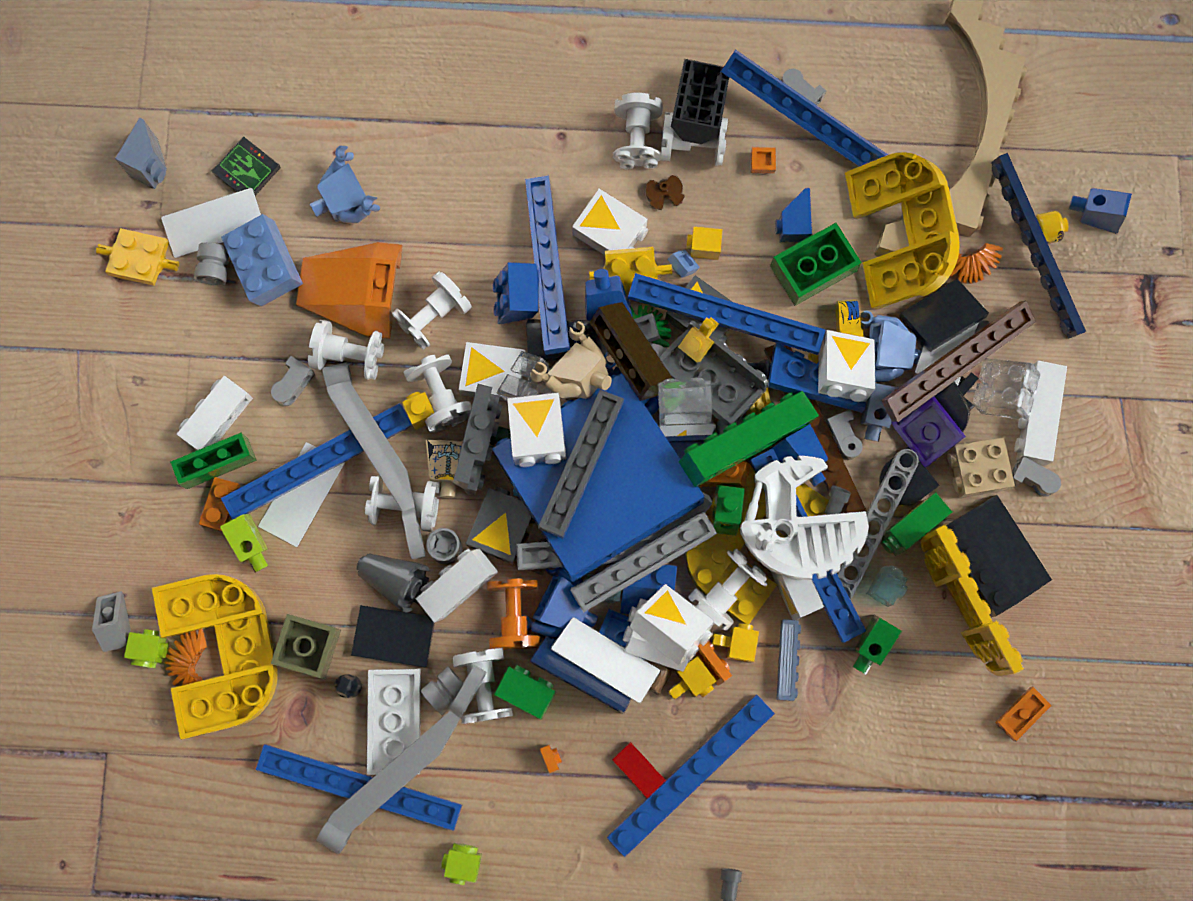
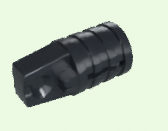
M344 674L337 678L334 683L337 694L344 698H354L362 690L360 679L354 675Z

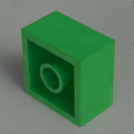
M516 665L515 669L508 667L494 695L542 720L556 694V691L552 689L554 685L539 677L538 681L530 678L531 672Z

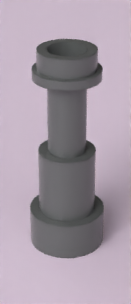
M832 486L828 495L830 499L824 513L826 515L840 514L844 503L848 502L851 492L838 486Z
M721 868L720 879L723 880L721 899L723 901H736L738 883H741L742 871Z

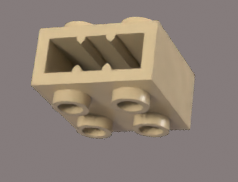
M1004 438L955 445L949 450L950 453L947 455L948 464L954 471L953 488L955 492H958L959 498L1006 491L1015 486Z

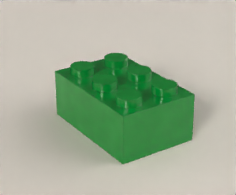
M836 222L774 256L770 267L794 306L854 274L862 262Z

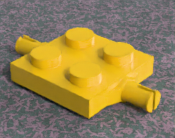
M120 228L116 242L112 247L98 244L96 247L97 254L109 256V262L105 271L108 276L155 286L158 275L163 268L178 271L180 265L179 261L166 259V251L169 245L167 238Z
M654 247L605 251L603 269L608 271L609 277L619 276L621 278L627 295H629L635 273L657 279L658 275H672V264L657 266ZM589 271V280L594 279L593 274L595 271Z

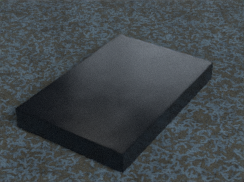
M956 279L904 310L899 317L931 352L985 319L989 312Z
M360 605L351 656L427 668L435 623L430 616Z

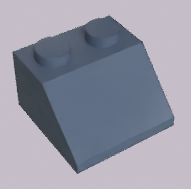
M139 118L115 159L131 178L155 189L158 183L164 180L167 168L157 137L145 120Z

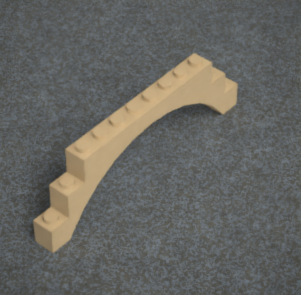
M952 0L945 24L965 49L975 71L981 95V126L977 147L966 172L959 182L949 190L958 233L970 237L975 230L981 228L984 216H981L982 208L985 209L990 199L987 191L995 181L991 162L1003 153L999 151L1000 146L1006 142L1009 131L1005 129L1007 123H1010L1014 116L1015 109H1012V105L1019 98L1021 88H1018L1019 81H1023L1027 67H1024L1026 57L1003 50L1006 38H1003L1005 28L982 21L985 10L981 8L984 0ZM904 219L885 225L881 232L875 255L882 256L909 246Z

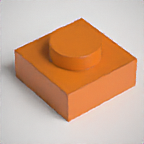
M752 147L751 173L775 174L776 147Z
M550 745L540 748L549 773L559 770L558 764L562 760L557 748L552 749Z

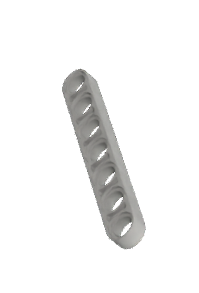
M904 449L895 455L866 513L867 521H876L880 526V530L876 535L867 534L864 543L869 548L867 556L861 558L856 555L855 551L853 552V561L848 566L852 565L857 569V577L853 580L845 578L844 569L846 567L844 562L840 566V571L837 572L850 600L917 468L919 460L913 450ZM902 454L911 455L913 458L911 467L905 468L901 466L899 459ZM898 476L901 479L902 486L900 489L892 490L889 487L888 481L890 477ZM882 498L888 499L891 503V508L886 513L879 511L877 508V503Z

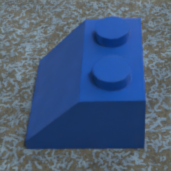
M663 565L624 588L620 613L629 614L632 607H637L640 599L648 601L665 584L675 591L677 566Z

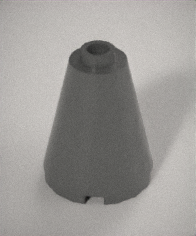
M369 553L359 559L356 567L359 577L405 613L413 610L410 608L413 602L419 603L416 598L422 594L421 588L429 583V577L425 575L426 571L430 572V569L421 563Z

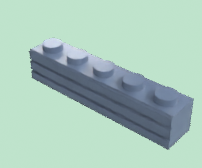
M781 620L776 700L795 701L798 695V689L795 688V682H798L799 677L798 672H796V666H799L797 650H800L798 634L801 633V625L798 620Z

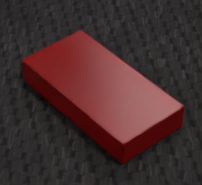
M632 742L612 759L646 798L650 797L666 781Z

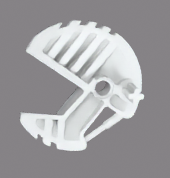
M792 456L783 458L784 463H780L778 460L773 461L760 469L754 477L756 486L753 498L749 504L746 519L740 528V534L747 547L764 566L785 577L812 580V574L817 573L818 579L825 578L827 576L826 571L831 570L832 575L840 571V565L843 562L846 567L853 561V552L856 550L858 555L865 543L869 528L866 512L797 517L796 487L821 471L826 470L828 466L823 459L810 456H798L796 461ZM763 488L766 498L767 519L755 520L758 500ZM783 530L787 533L788 537L781 538L776 534V531Z

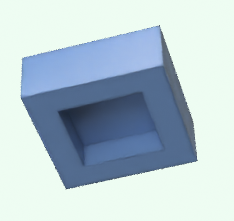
M685 249L673 253L667 259L672 264V269L682 278L694 274L700 268Z

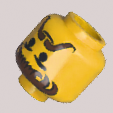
M1058 211L1036 215L1048 244L1063 240L1064 233L1069 230L1066 217L1062 218Z

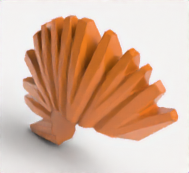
M985 243L983 247L967 257H962V254L959 253L957 263L950 276L952 277L958 272L957 279L959 281L962 279L963 283H966L968 279L969 284L972 283V278L975 283L978 282V279L980 281L984 280L982 270L987 275H990L991 272L988 266L993 269L997 268L994 263L999 264L1000 262L997 259H1001L1002 255L995 251H1001L1003 247Z
M199 629L198 634L196 631L187 632L185 635L182 634L180 636L182 643L175 640L173 643L178 650L173 648L168 650L171 655L167 654L166 657L172 661H165V664L171 665L166 667V670L172 672L167 674L168 676L178 675L172 682L174 686L182 680V685L203 681L202 677L195 673L196 664L207 647L203 629Z

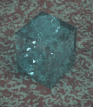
M892 565L890 567L884 566L880 569L866 594L887 607L892 606L896 599L901 600L906 593L908 587L905 584L908 578L903 576L904 572Z

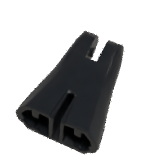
M528 319L526 322L527 351L532 367H535L537 362L545 364L562 358L567 352L545 354L541 319ZM567 320L568 335L570 327L573 331L580 332L576 327L577 321L583 323L585 327L584 335L595 333L590 324L591 320ZM569 336L570 348L575 343L581 344L579 340H572ZM586 336L587 338L590 337L597 345L596 337Z

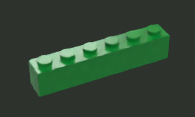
M801 391L793 395L791 392L779 400V404L775 405L772 402L762 408V413L758 415L755 412L749 414L742 419L743 423L737 425L736 422L732 423L723 430V434L718 436L717 433H714L704 439V444L698 446L695 443L685 449V455L679 461V464L693 486L697 487L812 423L819 415L805 393Z

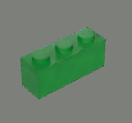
M241 432L170 461L178 484L185 489H190L214 479V477H219L255 462L257 459L249 439Z

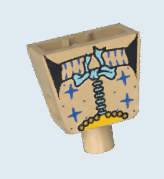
M426 440L430 481L441 484L440 497L455 498L456 484L453 483L463 441Z

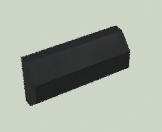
M684 58L670 126L682 141L702 145L719 136L729 77L721 72L724 66Z

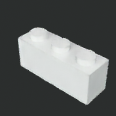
M223 376L221 380L218 379L212 385L211 392L206 399H201L197 403L193 415L190 418H186L179 426L180 431L177 435L197 450L218 442L253 399L246 391L226 376Z
M480 548L472 551L469 549L465 550L457 557L458 563L453 567L451 565L447 566L439 573L440 578L435 583L430 581L421 588L422 594L416 600L434 623L446 618L498 573Z

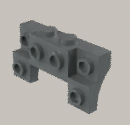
M477 384L453 483L463 488L466 494L474 496L477 489L482 490L485 475H482L481 471L485 460L490 461L493 446H490L489 442L491 436L496 437L499 422H496L495 418H500L503 406L498 404L500 396L491 394L493 387Z

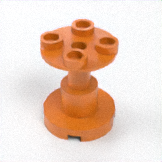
M507 579V583H502V581L487 582L488 591L505 592L506 617H501L502 637L489 638L490 649L502 648L507 650L540 647V636H527V616H521L520 591L537 589L538 580Z

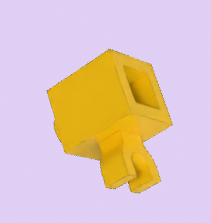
M738 623V627L731 628L730 637L714 634L711 643L714 646L728 648L727 659L753 663L755 661L759 631L753 630L752 625Z
M697 656L686 665L683 672L679 670L676 672L681 682L670 689L668 693L674 700L687 690L690 691L693 697L700 695L703 698L714 690L712 684L716 680Z

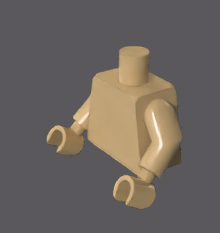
M579 321L576 322V327L580 332H575L570 327L569 336L572 340H579L581 344L575 343L547 374V367L542 362H537L535 365V369L540 373L532 369L530 374L533 381H544V385L552 392L559 393L560 398L580 397L586 399L597 388L607 390L612 381L611 377L608 376L605 366L606 359L594 341L584 335L585 327Z

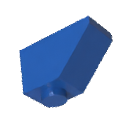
M805 188L782 211L779 220L775 221V233L779 234L780 242H801L812 235L810 188Z

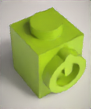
M144 629L143 634L129 632L124 658L131 659L130 665L156 668V663H162L163 658H166L168 653L167 638H161L159 631Z
M453 843V848L449 850V854L444 853L441 869L445 870L444 877L450 878V883L465 885V881L474 883L477 881L482 853H477L478 847Z

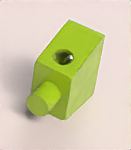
M243 514L220 526L240 562L248 560L255 573L268 566L262 555V552L268 550L250 514ZM247 541H250L253 545L251 551L246 549Z

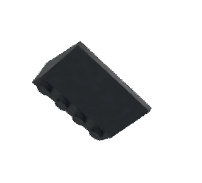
M998 495L946 525L947 529H951L957 538L956 545L960 553L963 552L970 562L969 569L971 573L967 575L975 580L978 586L977 593L980 599L988 604L991 610V614H989L991 618L1010 609L1052 581V578Z

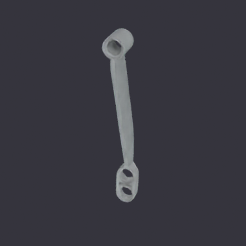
M348 363L323 367V376L329 397L402 510L404 528L412 560L425 557L407 469L353 388Z
M474 666L449 712L334 811L319 833L316 842L339 855L347 844L352 831L436 759L443 751L487 672Z

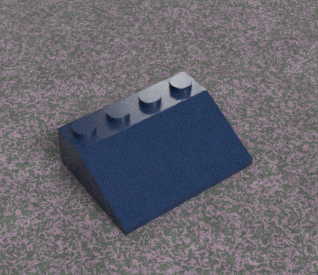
M548 636L531 659L535 666L621 714L625 713L632 698L552 650V646L559 637H553V639Z

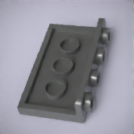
M691 321L688 324L687 330L659 358L669 371L676 385L725 425L729 426L737 422L766 391L768 380L763 372L755 370L747 363L743 356L735 354L724 341L716 339L713 335H710L709 338L714 343L700 362L694 361L678 348L692 327L700 329L701 324Z

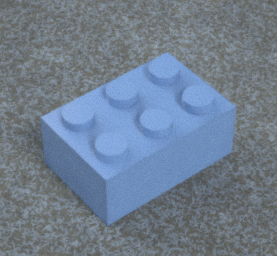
M261 214L221 237L250 302L263 306L303 284L276 222L271 218Z

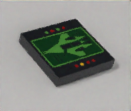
M243 136L212 172L235 192L252 188L256 196L281 167Z

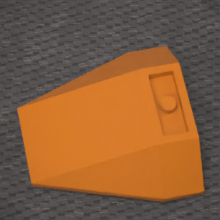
M377 242L303 258L300 274L303 284L298 288L296 305L366 337H371L374 331L382 333V338L390 339L393 323L391 312L396 269H400L403 246L401 244Z

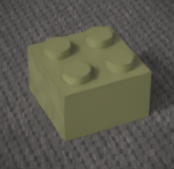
M287 614L271 664L326 679L341 630Z

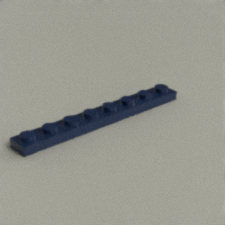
M1009 154L1000 155L991 162L992 173L1000 182L1002 196L1011 207L1012 219L1015 223H1018L1021 230V239L1029 248L1031 262L1040 273L1041 285L1047 290L1051 298L1050 305L1053 311L1058 314L1060 328L1067 335L1068 339L1085 333L1086 329Z

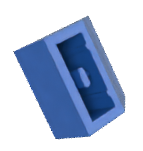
M508 262L499 272L498 276L494 278L493 292L497 293V301L494 303V315L498 317V324L532 319L539 312L537 264Z

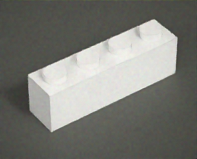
M1037 361L1031 367H1028L1025 376L1028 387L1022 396V405H1025L1024 413L1020 415L1018 421V428L1021 429L1020 438H1017L1014 451L1017 452L1016 460L1026 457L1043 466L1053 462L1067 366Z

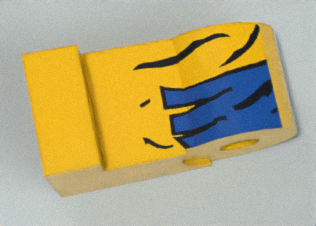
M836 301V332L863 337L858 301Z

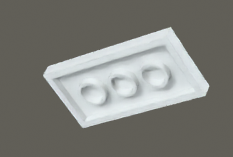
M421 669L368 670L367 775H377L420 738Z

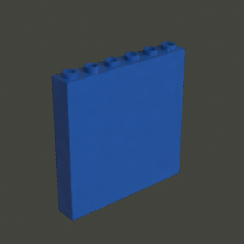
M623 374L610 376L612 381L607 390L597 388L589 398H579L575 401L569 400L561 406L566 459L561 460L559 463L547 464L545 462H536L535 465L529 467H522L519 464L515 465L511 438L500 440L495 445L496 447L493 448L497 461L537 526H539L599 391L603 390L624 398V403L564 538L562 539L540 530L572 582L704 504L705 496L698 486H693L679 464L680 458L643 402L638 399Z

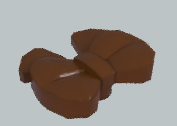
M671 175L667 181H662L661 183L649 180L646 184V196L650 206L656 210L663 209L664 197L668 195L674 206L682 204L685 195L682 194L683 185L678 176Z

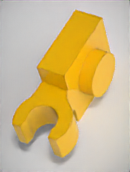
M712 317L706 318L701 324L700 329L696 327L690 329L678 348L694 361L700 362L714 343L709 336L719 323Z

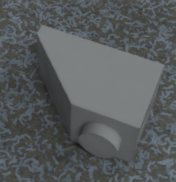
M122 591L97 597L92 631L103 652L118 650L127 646L131 628Z

